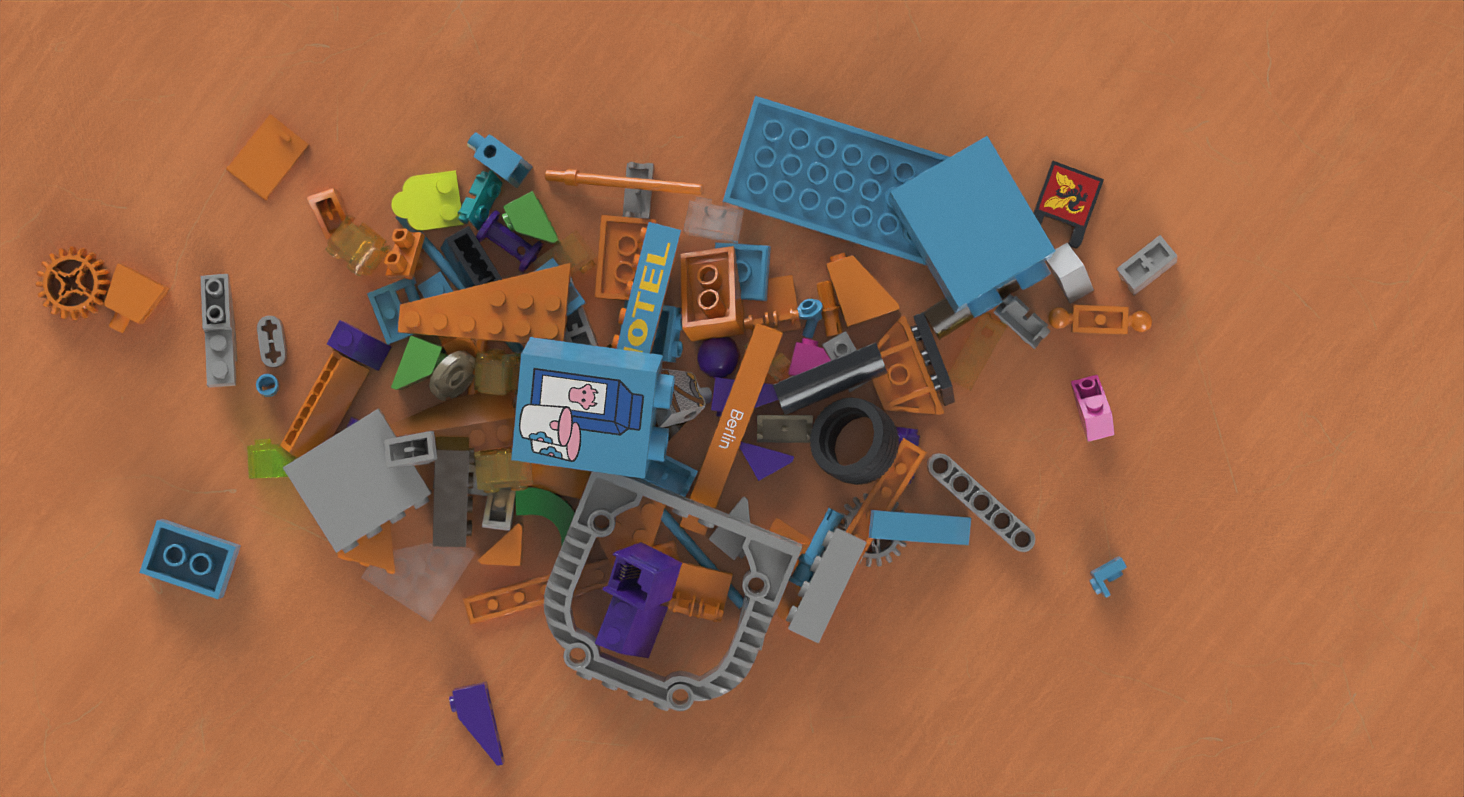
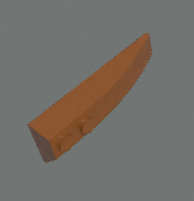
M509 389L454 397L389 426L396 437L434 431V437H469V448H474V452L513 446L515 412Z

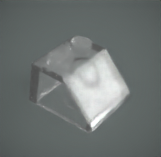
M696 197L695 201L689 200L683 233L684 235L738 244L744 210H740L738 206L723 202L722 206L712 205V199Z

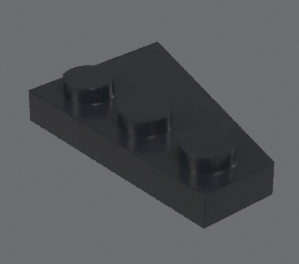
M924 313L913 316L915 325L911 326L915 341H921L924 349L920 351L925 366L930 365L933 375H930L935 391L939 390L944 406L955 402L953 386Z

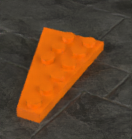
M568 263L400 304L398 333L527 344L530 337L565 342L572 264Z

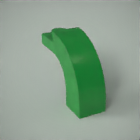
M516 487V515H540L549 519L558 528L561 536V545H563L576 513L572 505L557 493L536 487Z

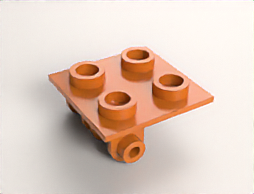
M792 275L768 279L767 301L742 299L747 338H751L756 323L780 332L801 329Z
M682 562L667 610L673 611V613L678 612L690 617L695 616L698 619L703 618L721 623L733 574Z

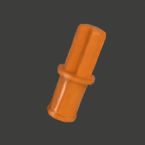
M832 282L817 283L819 301L823 305L821 313L826 336L841 334L843 330L838 312L840 305H836Z

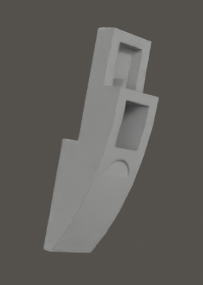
M229 274L201 276L202 326L205 331L207 386L209 388L236 386L235 361H237V346Z

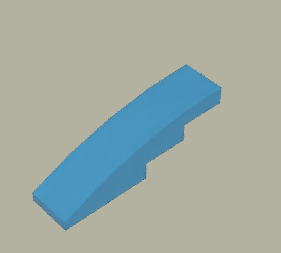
M871 510L869 538L969 545L971 518Z

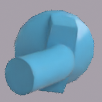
M806 299L797 308L799 318L807 320L802 334L807 338H813L817 323L822 319L823 305L819 300Z

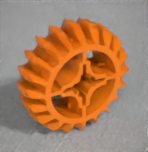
M70 246L68 254L64 248H59V258L54 253H50L49 258L52 263L42 261L41 265L46 268V271H37V275L43 277V282L38 281L35 283L36 287L44 288V291L37 294L38 297H47L42 305L44 307L53 305L50 313L56 315L60 311L61 319H67L70 313L71 320L73 321L78 320L79 313L83 319L89 318L88 309L93 314L98 313L95 303L104 306L105 301L100 297L101 295L107 296L108 290H103L104 285L111 284V280H103V276L110 273L109 270L99 269L105 262L102 259L94 262L97 254L91 252L87 255V249L83 247L77 253L76 247ZM71 261L82 262L80 267H76L71 273L59 269L62 265ZM88 269H90L94 279L93 291L86 284V277L89 274L87 272ZM54 277L61 283V289L58 293L60 295L59 298L56 296L53 287ZM66 278L76 279L75 282L81 289L71 288L72 284ZM75 294L88 298L77 306L65 304Z

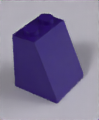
M613 596L595 644L620 654L649 658L668 607L660 604L642 611Z

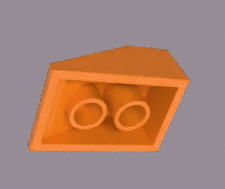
M734 246L681 254L682 329L691 342L744 334V309L740 295L741 288Z

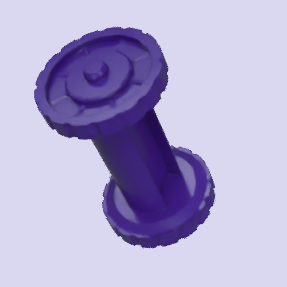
M495 210L483 222L476 238L479 243L488 238L521 262L518 270L524 273L531 263L535 262L536 256L544 243L538 241L532 246L498 222L500 212ZM519 246L525 248L526 252L524 255L518 253Z

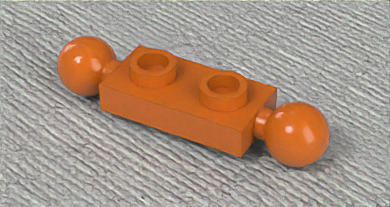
M1072 305V313H1068L1062 307L1052 309L1048 314V322L1055 329H1062L1068 324H1072L1071 333L1127 335L1128 326H1131L1137 332L1149 330L1152 325V317L1143 310L1136 311L1133 315H1128L1129 307Z

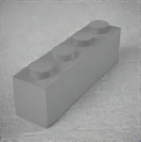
M837 527L834 532L828 530L822 546L826 547L822 557H815L810 571L814 572L810 582L804 581L798 593V596L802 597L798 607L792 606L786 618V621L790 622L789 630L819 643L867 543L866 541Z

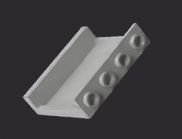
M380 408L283 467L336 553L341 549L344 553L349 552L359 545L356 540L366 535L368 539L382 531L380 525L390 520L394 524L406 516L404 510L412 505L415 509H418L430 501L427 496L432 494V491L427 487L414 465L387 468L384 440L397 437L387 423Z

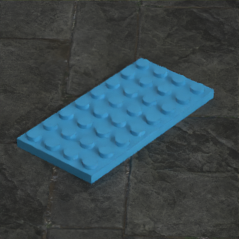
M755 96L722 202L926 265L888 198L892 190L949 157Z

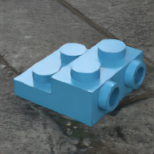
M625 300L624 308L627 309L628 301ZM663 305L651 354L663 355L662 361L676 363V357L679 358L682 354L683 344L679 341L680 330H683L682 308Z

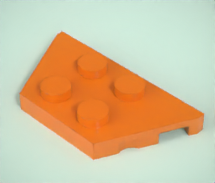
M903 315L877 343L887 374L871 381L882 408L887 411L944 414L907 319Z

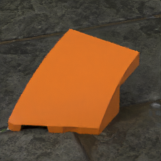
M523 462L518 482L580 499L586 479L590 477L592 471Z

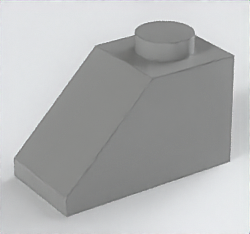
M743 496L729 515L750 523L748 499ZM718 526L709 537L712 543L733 560L737 556L742 559L746 555L742 548L744 540L742 535Z

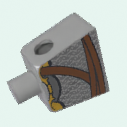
M661 369V374L675 376L671 408L657 407L656 421L658 426L663 428L693 420L705 408V404L711 402L712 392L710 388H700L696 376L692 372Z

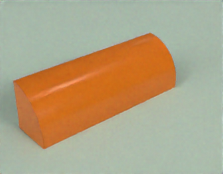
M333 349L280 446L289 453L301 457L333 437L370 370Z

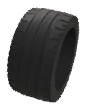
M853 397L842 398L829 404L817 416L810 434L811 452L817 464L834 478L849 484H868L884 475L892 466V463H894L899 448L898 431L886 412L873 403ZM861 417L871 419L874 437L872 446L867 454L856 463L847 466L840 465L836 458L835 446L841 430L852 420Z

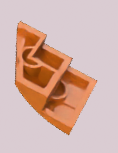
M390 520L380 525L382 531L368 539L364 535L356 540L359 545L349 552L344 553L342 549L338 551V558L357 561L360 565L367 567L370 565L385 569L389 574H395Z

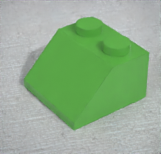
M533 191L503 206L506 213L502 214V217L511 231L515 230L521 235L556 246L561 244L546 212Z
M410 336L391 388L403 390L430 378L441 361L449 356L445 354L444 347L419 337Z

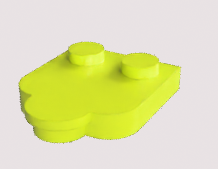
M456 170L412 176L405 181L402 191L397 193L392 199L391 207L394 214L406 219L408 225L416 231L464 225V223L458 220L461 202Z

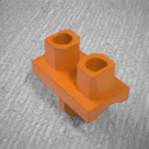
M395 229L391 238L395 243L393 251L386 255L384 261L388 266L385 276L389 280L395 278L413 280L415 270H420L423 266V260L419 256L425 235L422 232Z

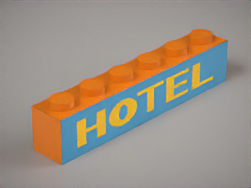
M648 222L647 228L642 227L638 243L643 244L641 254H635L631 269L636 271L633 282L628 281L625 297L629 298L627 309L621 308L618 324L622 325L620 336H614L611 348L651 354L682 233L681 230Z

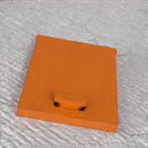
M269 114L231 164L226 167V170L266 201L309 144Z

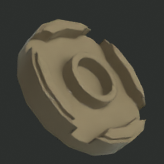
M466 350L456 351L447 356L436 367L430 378L429 388L431 393L441 401H447L446 398L448 397L453 399L462 394L474 380L475 375L472 373L474 369L477 370L478 368L476 358Z

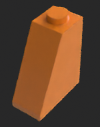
M844 252L829 257L831 262L826 264V268L846 327L900 309L898 303L853 255L846 257Z

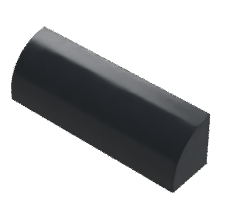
M469 226L445 239L440 249L465 289L502 280V277Z
M873 343L775 383L773 387L783 412L787 415L885 375L887 370L877 344Z

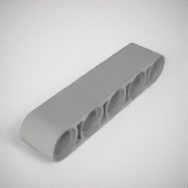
M937 453L928 459V472L1012 548L1020 552H1026L1033 548L1036 539L1032 530L949 456ZM937 458H943L947 462V469L940 474L936 473L932 467L934 460ZM959 476L965 477L968 482L967 488L962 492H957L953 487V481ZM981 494L985 495L988 499L987 507L983 510H977L974 507L975 497ZM999 513H1005L1008 516V524L1004 528H997L995 526L994 518ZM1024 531L1028 534L1029 541L1025 546H1017L1015 536L1017 533Z

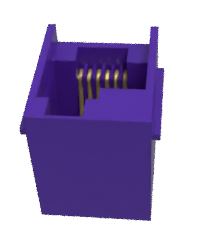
M642 542L613 553L616 559L608 586L603 587L604 591L642 611L671 600L682 562Z

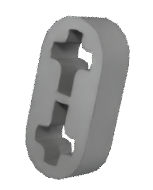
M275 316L262 317L257 324L261 359L269 367L282 366L287 359L282 321ZM269 320H271L272 324L277 325V330H273L274 340H270L269 332L263 330V326H267ZM271 343H274L276 351L281 352V357L277 358L276 363H273L272 359L267 358V353L272 351Z

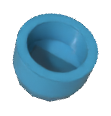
M263 374L257 379L256 388L262 396L272 397L279 390V382L273 375ZM275 385V387H274V388H271V389H267V390H263V389H262V387H268V386Z

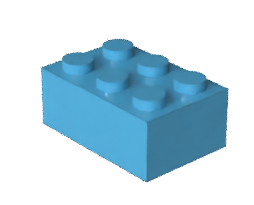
M160 519L156 521L139 573L215 599H220L224 597L241 545L165 519Z

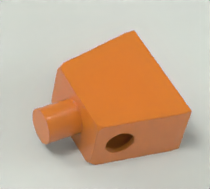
M118 263L104 302V306L115 311L108 326L124 333L130 320L143 324L170 288L124 264Z

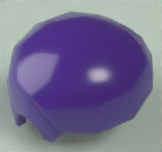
M728 336L704 340L697 354V361L701 371L709 377H726L734 371L738 363L739 349L736 342Z

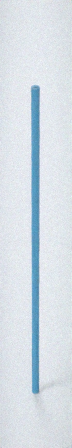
M398 216L395 217L410 232H422L412 229L406 219ZM425 236L422 249L458 290L465 289L450 263ZM505 342L521 360V353L524 347L520 343ZM664 508L661 521L702 567L720 571ZM730 584L727 596L740 609L744 598Z

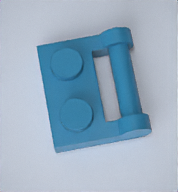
M414 276L413 280L404 278L367 293L387 345L414 335L398 333L400 304L402 303L397 291L404 289L409 302L420 300L415 287L416 280Z

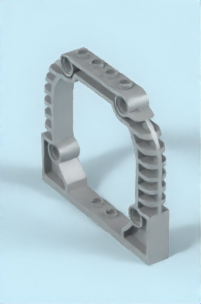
M592 471L545 588L544 613L546 621L556 641L565 649L564 662L568 667L576 670V675L587 680H591L592 677L603 681L602 685L609 689L617 690L621 688L628 691V696L640 701L643 698L654 702L653 705L664 711H668L669 708L676 711H685L691 707L693 701L711 700L728 693L747 676L756 659L775 610L778 608L801 552L802 544L640 478ZM642 496L672 507V512L685 518H688L689 514L699 518L698 523L713 528L714 525L744 536L742 548L747 556L750 570L743 576L742 587L749 599L728 651L717 666L701 676L686 671H676L664 677L601 652L600 646L595 644V636L588 631L578 628L575 624L571 606L574 589L596 537H606L611 534L615 528L616 516L628 509L639 506ZM598 515L606 516L610 522L609 526L606 528L597 527L594 522L595 517ZM752 578L762 579L764 586L759 590L751 589L748 583ZM581 648L586 656L581 660H576L571 656V650ZM678 689L685 690L688 693L687 699L683 701L675 699L673 696L674 691Z

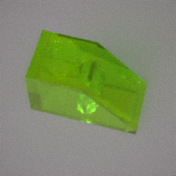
M271 439L254 440L255 445L247 446L249 479L288 477L283 467L296 459L280 444H271Z

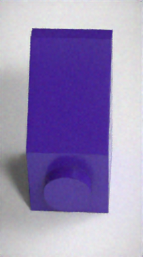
M339 320L327 342V345L378 371L392 348L390 345L342 320Z

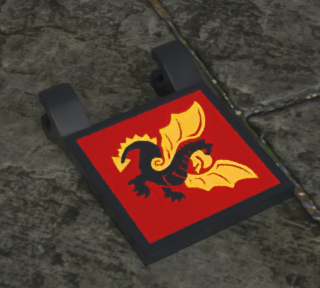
M1052 161L1033 212L1040 225H1042L1045 216L1075 227L1068 244L1070 247L1077 249L1082 244L1104 179Z

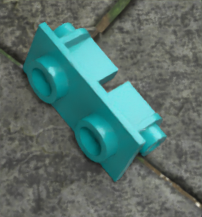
M490 170L489 173L482 171L481 174H477L469 191L471 195L476 196L475 199L466 197L458 211V220L464 224L470 222L477 230H480L483 222L487 220L489 211L495 199L499 196L503 182L493 171Z

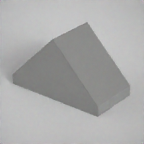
M1066 243L1055 249L1056 252L1050 259L1046 260V263L1068 302L1071 304L1094 291L1084 264L1070 245Z
M434 431L384 440L387 468L429 464L437 459Z

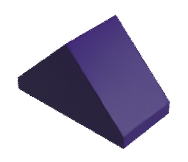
M741 442L739 446L758 481L790 464L794 459L792 455Z

